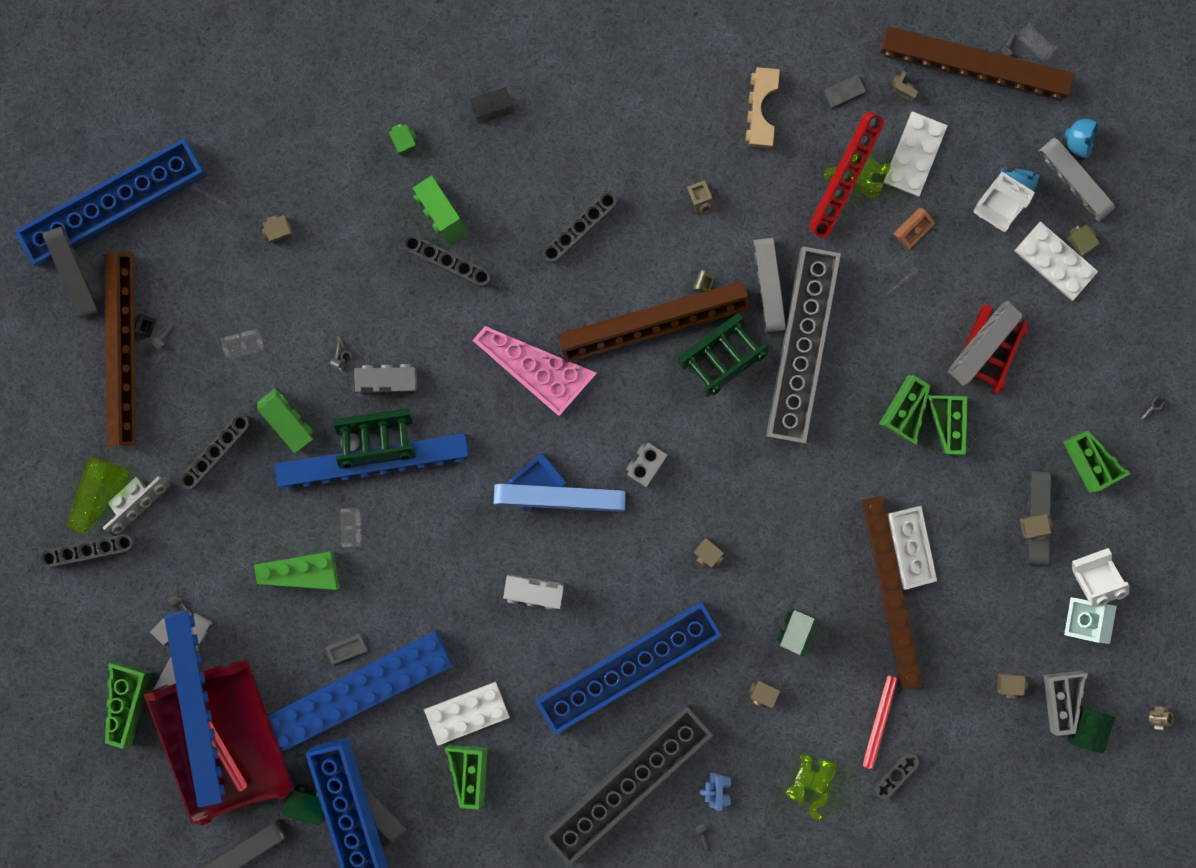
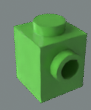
M398 124L389 132L400 156L417 149L414 141L417 137L413 128L409 129L406 124Z

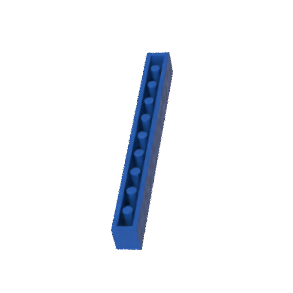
M466 434L408 442V446L413 445L416 457L409 460H395L344 469L339 468L336 461V456L343 455V453L276 463L274 467L277 486H283L284 490L295 488V484L302 483V486L305 487L314 485V481L321 480L323 484L333 482V478L340 477L342 481L352 479V475L359 474L360 478L371 476L370 472L378 471L379 475L390 473L389 469L397 468L398 472L409 470L408 466L416 465L417 469L428 467L427 463L435 462V465L447 464L446 460L454 459V462L466 461L465 457L469 456ZM400 444L389 445V448L400 447ZM381 447L370 448V451L381 450ZM362 450L351 451V454L362 453Z
M189 610L165 614L166 631L198 808L222 803V796H225L224 784L220 785L219 778L222 777L221 766L216 764V759H219L217 747H213L212 740H215L214 728L210 729L209 724L212 721L211 710H207L206 703L209 702L208 692L203 690L202 685L206 682L204 672H200L199 665H202L201 653L196 651V646H199L198 636L193 634L192 627H195L194 615L190 616Z

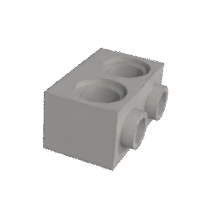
M647 443L646 446L644 444L640 446L637 451L639 455L637 460H631L626 468L629 471L627 475L645 487L648 486L667 454L650 443ZM648 450H653L656 453L654 461L646 460L645 453ZM638 466H642L646 470L643 477L635 475V469Z

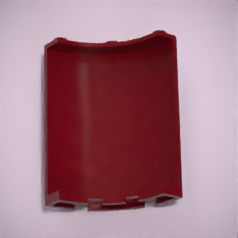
M247 659L229 663L227 667L222 668L220 665L201 671L205 675L206 683L202 685L203 690L208 692L209 702L206 703L207 710H211V723L247 784L246 789L238 792L220 760L216 759V764L221 766L222 777L219 778L220 785L224 784L225 796H222V803L198 808L176 683L169 686L164 685L144 694L191 824L203 826L210 823L212 818L239 807L245 809L252 806L253 803L272 798L281 800L288 797L289 792L295 790Z

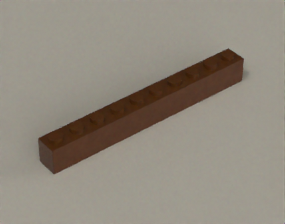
M890 26L885 31L880 51L887 58L895 59V57H900L906 63H914L916 61L920 62L923 67L932 68L936 66L940 67V71L950 73L951 70L956 71L962 77H969L971 75L977 77V80L982 82L991 80L995 81V84L1005 87L1011 85L1018 91H1025L1027 89L1033 91L1034 95H1051V98L1054 100H1062L1069 96L1075 74Z
M113 252L104 254L107 446H136L133 253Z
M740 281L557 335L565 362L568 363L750 310V305L744 285Z
M883 496L861 499L900 687L905 690L923 686Z

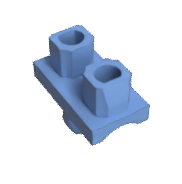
M710 773V782H705V789H700V794L705 795V802H709L710 808L722 811V807L731 805L730 795L723 794V788H730L731 778L718 773Z

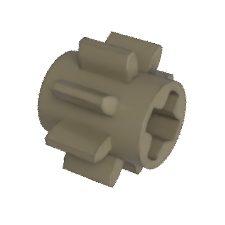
M1155 707V711L1152 710L1149 714V722L1151 725H1155V730H1168L1167 726H1172L1174 717L1172 712H1168V707Z

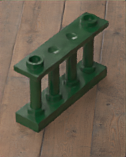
M737 313L678 357L679 365L683 370L691 367L706 385L704 388L706 398L710 395H716L721 390V387L756 361L760 362L767 356L768 346L766 343L758 347L743 330L744 318L740 313ZM733 333L737 334L752 351L744 359L727 340ZM718 344L722 345L737 363L729 370L712 352L713 348ZM707 356L722 375L712 381L697 363L699 358Z
M410 408L333 419L337 435H342L343 455L336 456L339 468L350 469L354 466L395 460H409L416 457L413 445L408 446L406 426L413 424ZM399 426L400 447L389 448L387 428ZM380 429L381 450L370 451L368 431ZM361 432L362 453L351 454L350 433Z

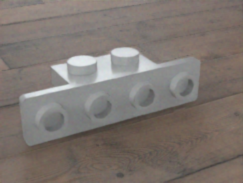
M158 476L145 487L142 481L135 477L108 502L116 516L103 527L104 531L112 536H117L125 527L170 487L169 482Z

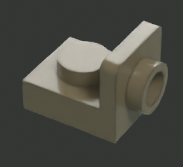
M903 71L900 76L897 74L891 83L894 86L892 92L912 102L918 91L915 90L913 85L902 83L906 72Z
M705 180L687 187L697 215L714 209L713 198Z

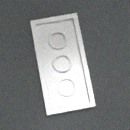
M911 112L883 183L919 197L948 125Z
M1039 222L1014 250L1071 301L1077 297L1098 272L1042 222Z
M916 506L888 513L887 518L902 589H910L936 582L937 578L922 507Z
M496 681L424 709L437 745L510 718Z

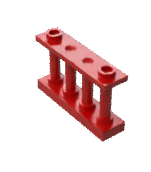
M986 304L981 307L964 349L993 315L991 313L993 307ZM1020 322L1019 326L1016 325L1011 332L1016 333L1012 344L1003 341L999 345L1000 348L1008 351L1004 361L992 356L986 361V363L1001 369L997 379L981 372H977L973 377L992 385L991 393L997 394L1004 389L1006 384L1005 376L1021 338L1024 339L1028 332V328H1026L1028 322Z

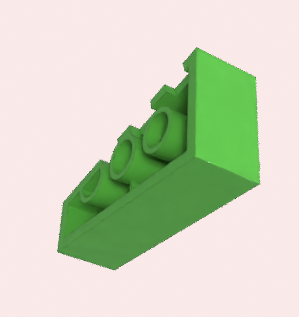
M334 551L254 565L257 584L332 590L340 588Z
M116 661L110 662L108 667L110 679H108L109 699H107L108 717L106 718L105 743L124 749L131 747L145 702L144 694L148 691L153 672Z

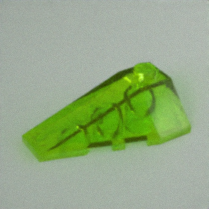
M90 456L83 471L66 527L84 534L109 506L108 502L125 487L131 471L97 456Z

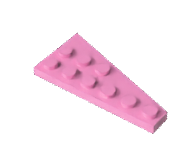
M486 326L473 339L480 348L558 416L563 413L597 374L572 362L566 363L564 359Z

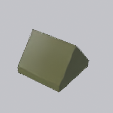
M699 271L693 289L700 292L711 290L715 276L705 271Z

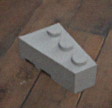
M400 364V368H393V365H381V368H373V365H364L362 368H354L355 392L417 391V371L415 367H412V364Z
M508 574L503 598L507 599L508 603L518 604L520 601L525 602L527 606L537 607V605L545 606L546 609L556 610V608L560 609L564 583Z
M1073 671L1043 675L1050 732L1056 736L1076 734L1080 714L1079 708L1088 673Z

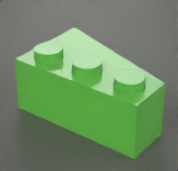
M432 175L413 187L416 193L413 197L419 206L424 205L425 209L422 211L428 220L431 218L434 220L433 228L437 234H443L449 245L469 233Z
M908 375L879 422V425L906 442L917 445V436L922 424L921 419L923 410L926 407L930 385L914 375Z
M274 388L257 401L258 411L289 448L296 453L313 440L311 434L313 431L307 423H302L299 413L295 409H291L284 395Z
M928 395L927 402L943 453L966 454L967 396Z
M1089 431L1078 433L1063 441L1089 493L1098 492L1130 475L1129 471L1125 470L1118 463V460L1112 457Z
M449 745L445 747L460 808L479 810L484 806L488 748Z

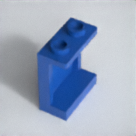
M541 453L506 483L512 485L562 487L566 481ZM522 507L524 511L529 510L530 512L535 509V507Z

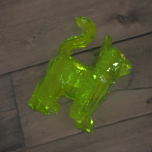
M858 153L853 155L852 162L858 159ZM868 157L853 190L877 200L884 183H874L871 181L873 173L888 174L891 164L881 165L873 158ZM837 167L828 168L824 172V179L828 180L831 175H834Z
M800 753L799 759L802 762L795 774L794 784L786 789V795L802 806L805 799V788L819 792L821 798L811 804L809 813L812 818L822 820L823 815L818 813L817 809L826 805L829 799L830 782L835 774L837 763L820 759L819 765L821 767L819 772L812 771V758Z

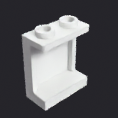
M1001 172L978 201L973 212L996 228L1006 232L1020 211L1028 206L1035 192L1004 172Z
M1109 548L1072 561L1073 574L1092 608L1103 606L1115 599H1123L1129 595V584L1123 581L1112 562V553Z

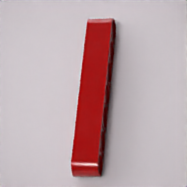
M867 112L861 118L813 215L809 228L819 238H826L831 233L883 129V118L874 112ZM876 118L875 124L870 126L871 119ZM867 136L866 142L861 144L862 137ZM858 153V159L852 162L853 155ZM849 171L848 178L843 179L844 173ZM841 189L840 194L834 197L835 191ZM832 206V211L826 214V209ZM823 224V229L817 232V227Z

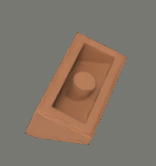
M919 208L893 235L910 250L936 223L926 210Z

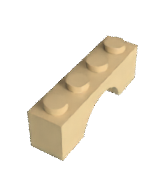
M757 67L755 73L751 74V84L754 85V90L749 95L752 111H748L747 116L750 130H746L745 141L749 142L748 147L771 149L773 146L774 126L764 119L761 113V103L766 96L777 92L780 69Z

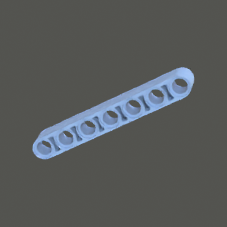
M495 484L494 505L623 512L625 511V491Z

